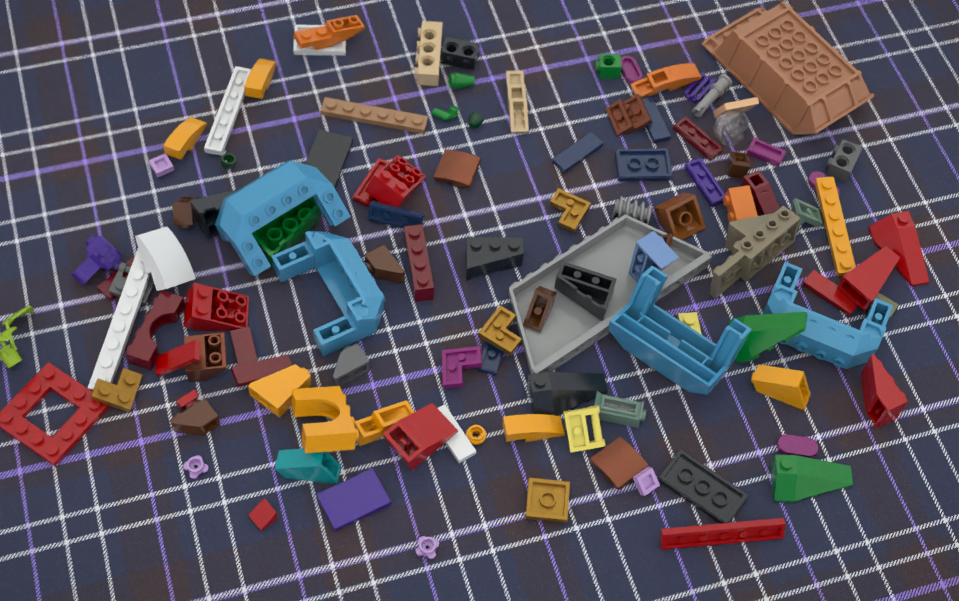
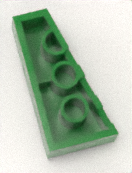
M310 197L252 233L271 268H273L271 256L293 247L305 235V232H308L321 218V211L313 197Z

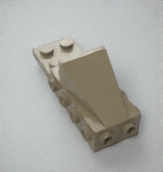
M782 206L772 214L731 221L728 225L725 247L732 252V255L726 259L724 264L717 266L713 270L710 295L716 299L740 278L747 282L793 244L796 240L800 217L785 206Z

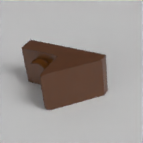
M730 151L728 177L743 179L748 174L751 166L747 153Z

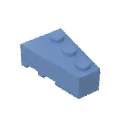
M653 231L636 242L628 273L638 283L641 275L651 266L663 271L679 257L665 243L664 239Z

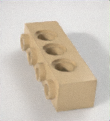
M422 21V28H418V38H421V40L417 41V51L420 52L416 54L415 64H418V67H415L414 78H418L417 85L438 86L443 22Z

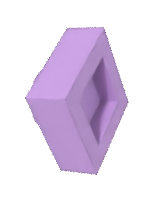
M166 153L149 160V164L157 178L174 171V167Z
M651 467L645 468L632 477L640 495L643 496L660 486Z

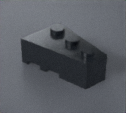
M237 190L190 200L197 226L208 239L219 234L215 223L223 199Z
M467 237L466 281L471 280L475 276L489 275L493 271H504L522 266L524 255L523 238Z
M562 261L556 275L554 288L603 321L617 279Z

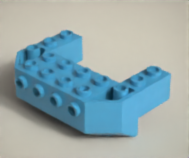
M308 231L305 232V242L271 256L273 269L280 282L316 268L344 315L313 330L314 341L321 354L325 356L376 333L384 312V302L386 300L349 238L327 232Z
M784 262L763 314L806 312L808 315L805 331L788 341L782 340L780 343L787 344L798 351L806 352L817 359L828 361L837 367L845 369L867 363L870 356L875 354L880 345L893 305L875 298L859 329H855L794 304L793 302L798 292L794 288L802 268Z

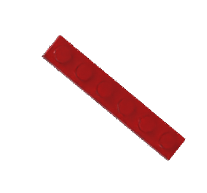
M784 518L665 528L661 529L660 547L661 550L783 539L786 523Z

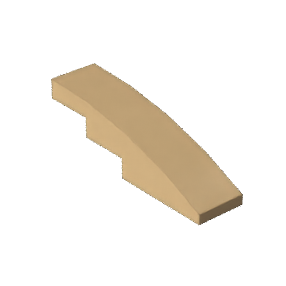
M506 71L511 133H528L524 71Z

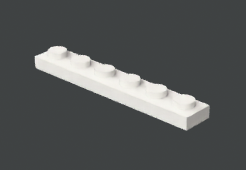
M235 66L204 146L206 153L223 155L245 96L244 86L252 69Z

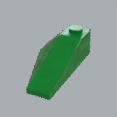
M792 312L745 315L735 318L752 329L735 359L736 362L740 364L755 360L760 357L759 353L766 349L770 351L775 348L774 345L782 340L788 341L805 331L808 313Z
M775 455L770 464L773 502L795 503L804 498L816 497L818 494L837 491L853 485L851 466L797 455Z

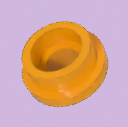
M473 425L467 429L466 436L471 444L478 445L485 441L486 431L480 425ZM478 434L479 437H473L472 435Z

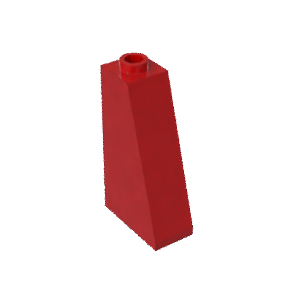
M885 246L845 274L837 288L866 312L900 257Z

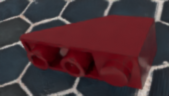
M759 170L744 176L741 186H750L755 208L759 216L772 214L780 209L769 182Z

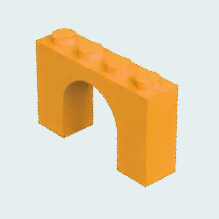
M340 386L292 389L291 408L294 417L324 416L332 419L329 422L302 424L301 441L305 453L355 450V441L359 440V432L357 428H354V417L350 416V406L346 405V395L342 394Z

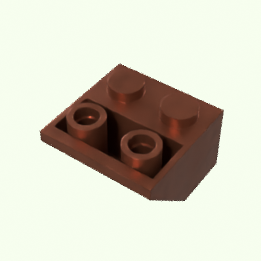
M224 332L184 336V344L193 340L201 342L200 360L186 366L189 383L209 381L227 369Z

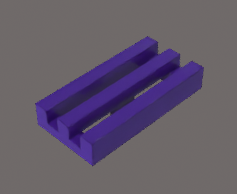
M703 71L700 74L701 79L692 82L683 94L684 97L696 104L710 91V86L717 82V79L714 78L712 80L711 76H706ZM708 82L709 84L707 85V87L698 95L697 98H695L694 96Z

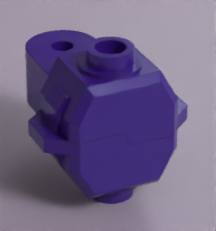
M92 235L85 242L87 245L85 249L87 259L71 275L82 286L99 269L109 271L113 268L116 270L122 262L121 253L102 236L95 237Z

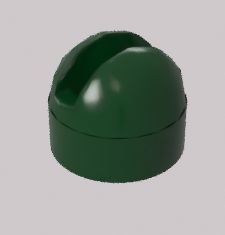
M473 112L468 118V124L473 128H477L483 123V118L476 112Z
M230 153L223 154L221 157L222 167L225 169L233 168L236 164V157Z

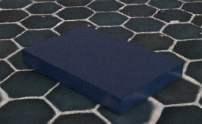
M668 148L615 149L618 182L672 181L673 176Z

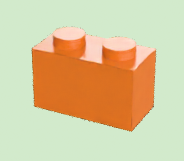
M749 185L728 188L723 196V203L728 209L727 217L729 223L758 216Z

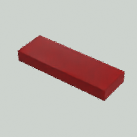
M380 158L377 159L353 195V201L369 208L370 202L375 198L365 192V189L373 176L389 162Z
M815 270L809 274L802 284L849 317L858 307L837 288L838 285Z
M193 340L156 356L155 375L163 376L199 361L201 342Z

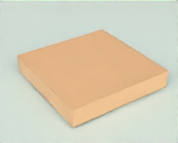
M758 98L725 103L713 112L714 118L747 112L759 104Z

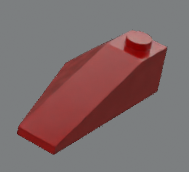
M909 211L892 213L869 226L868 230L874 244L881 249L887 246L900 257L896 264L898 267L897 271L911 287L929 283L916 227Z

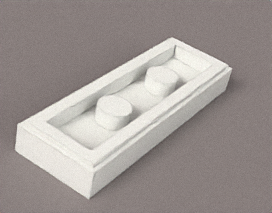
M446 405L440 406L438 409L458 430L445 444L457 462L461 463L474 456L476 450Z

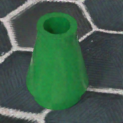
M453 72L448 77V85L453 89L474 86L475 84L474 76Z

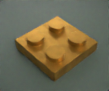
M529 478L525 519L567 523L570 482Z

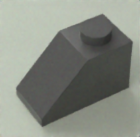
M358 343L353 346H347L340 352L333 374L334 386H341L370 371V361Z

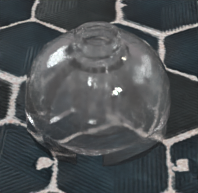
M725 111L716 118L713 133L720 143L733 147L744 138L743 132L745 129L748 130L749 121L746 116L737 111Z

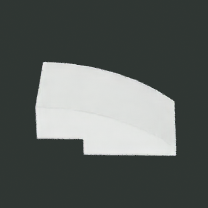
M168 227L135 236L146 273L151 272L157 291L196 279L184 249Z

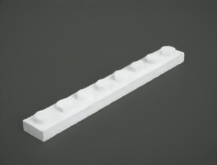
M139 248L137 249L89 382L88 389L93 391L98 378L113 383L147 288L151 272L146 273Z

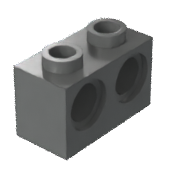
M844 139L840 146L836 144L832 153L835 156L834 158L830 157L826 165L829 168L826 175L847 183L863 147Z

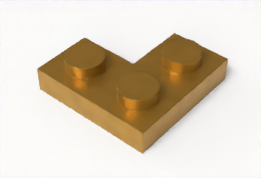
M558 188L549 205L564 212L558 221V226L575 233L589 210L591 203Z
M500 305L478 332V337L511 356L522 341V338L507 330L516 319V314Z
M123 368L117 385L98 378L90 399L129 413L142 374Z

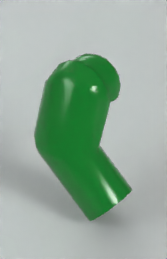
M451 106L448 111H443L435 107L432 116L444 121L451 120L458 116L459 108Z

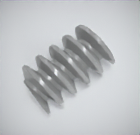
M621 196L616 201L612 218L616 214H618V218L626 214L634 219H639L643 223L646 221L649 224L652 204L645 208V202L638 206L637 200L631 204L630 198L624 202L623 196Z

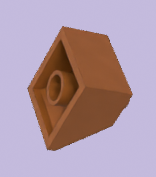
M683 192L654 207L661 227L667 234L672 233L674 237L680 240H684L706 228L695 194Z

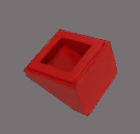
M263 499L248 515L260 531L278 519L276 511L266 499Z

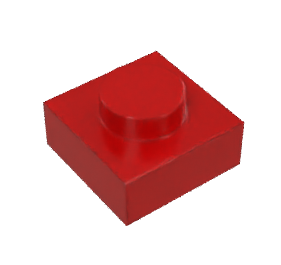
M194 389L178 399L176 404L179 409L185 407L187 410L196 402L195 400L199 395Z

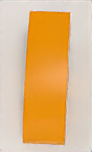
M259 59L254 64L244 86L245 96L263 99L265 90L269 88L277 64L276 61Z
M193 117L182 122L163 145L166 155L182 160L187 150L191 151L206 128L207 122Z
M406 400L373 411L371 416L354 421V428H357L359 432L358 445L363 446L384 437L383 433L392 425L414 413L408 401Z
M524 414L503 417L502 425L506 442L521 439L529 442L565 436L561 416Z

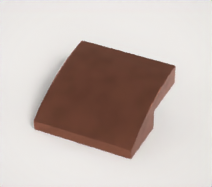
M638 93L624 102L620 99L605 108L618 136L630 134L653 123Z
M444 150L433 178L435 182H452L454 187L470 188L481 158L465 152Z
M621 437L615 439L590 458L591 465L603 473L605 480L618 491L633 480V476L649 467L641 455Z

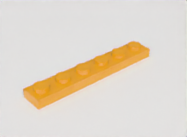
M834 177L816 178L815 186L837 277L844 276L856 266Z

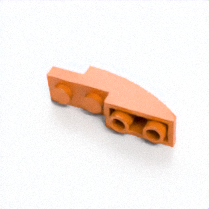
M358 15L327 20L325 26L295 31L293 37L300 49L313 46L314 50H320L351 38L362 31L365 26Z
M694 63L678 64L647 73L646 78L631 83V89L634 95L638 93L641 98H645L666 89L672 91L701 79V75Z

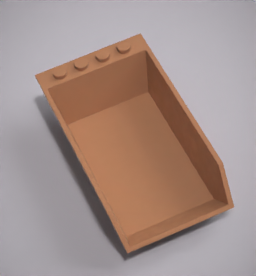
M784 1L769 11L764 7L756 8L710 35L701 43L793 135L816 134L874 97V93H869L861 75L862 72L860 70L857 71L839 54L837 49H834L815 31L813 26L806 23L793 10V7L788 6Z

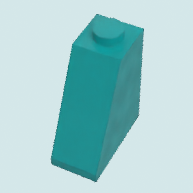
M304 449L279 450L275 461V470L284 478L338 484L341 464L328 452L305 453Z

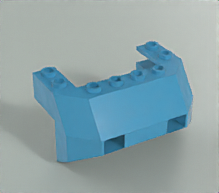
M288 160L224 198L215 226L222 240L232 244L248 273L256 276L271 267L253 237L252 233L310 197H313L329 226H337L351 216L332 183L316 167Z
M651 266L641 275L629 303L609 321V331L624 350L686 391L708 395L736 359L752 329L739 320L734 319L731 325L725 328L718 343L715 344L655 305L668 275Z

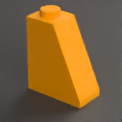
M295 364L248 385L249 394L280 418L291 406L292 389L309 388L312 385L311 375L308 370L303 367L300 368Z
M758 364L756 372L754 371L751 381L757 392L805 410L811 394L804 371Z

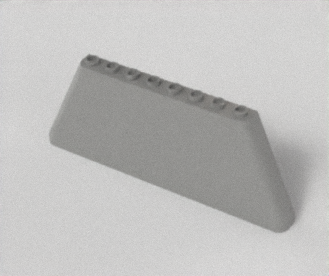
M625 214L620 218H615L608 226L601 227L594 235L587 236L578 245L571 246L564 254H558L553 261L548 264L544 263L537 271L528 273L523 280L514 282L509 287L508 295L513 313L516 314L515 320L520 338H522V345L531 374L554 371L611 333L609 331V321L629 303L637 285L636 280L628 273L636 242L653 231L658 236L666 235L667 233ZM673 236L670 248L679 258L662 271L668 277L657 301L702 272L710 264L712 256L707 251ZM562 261L617 279L603 321L554 288L556 275ZM539 286L557 292L553 307L541 332L523 326L533 294Z

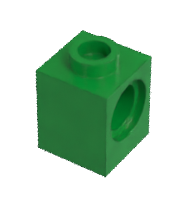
M599 54L598 61H595V71H598L599 78L620 77V54Z

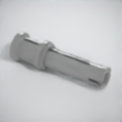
M721 74L717 82L710 86V91L692 109V113H695L696 117H701L716 98L723 96L726 88L732 85L731 78Z

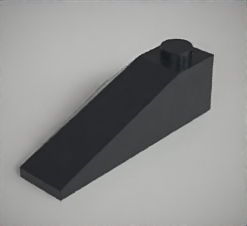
M544 372L528 375L527 389L533 414L559 416L560 413L568 409L572 410L585 401L589 402L595 399L597 391L601 394L608 393L604 373Z

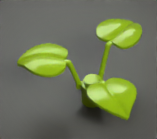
M32 306L19 310L2 323V325H5L6 330L0 334V343L3 347L0 349V360H3L7 368L22 360L16 351L18 349L12 336V332L17 327L10 328V324L16 317L22 314L34 313ZM10 340L11 346L10 344L6 346L4 341Z

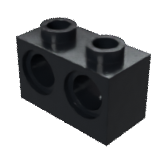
M446 36L441 50V63L474 70L479 56L480 44Z

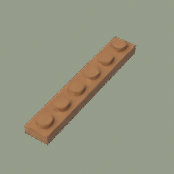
M327 97L324 98L320 110L321 115L420 134L425 133L428 116Z

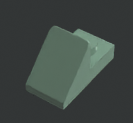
M797 198L793 199L791 211L800 217L799 226L805 222L816 227L823 224L818 208Z

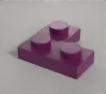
M481 346L442 350L444 389L464 387L463 369L482 367Z

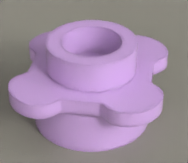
M199 455L191 457L183 465L184 469L190 473V478L196 479L199 474L208 471V465L203 463L202 457Z
M420 537L416 554L418 556H428L429 559L435 558V551L439 546V541L431 537Z

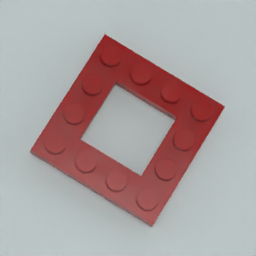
M48 362L0 411V429L56 467L111 406L90 399L91 390ZM51 390L78 408L53 437L25 419Z

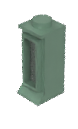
M597 391L594 406L599 405L600 420L639 428L640 421L645 420L646 410L643 409L644 401L641 403L612 397Z

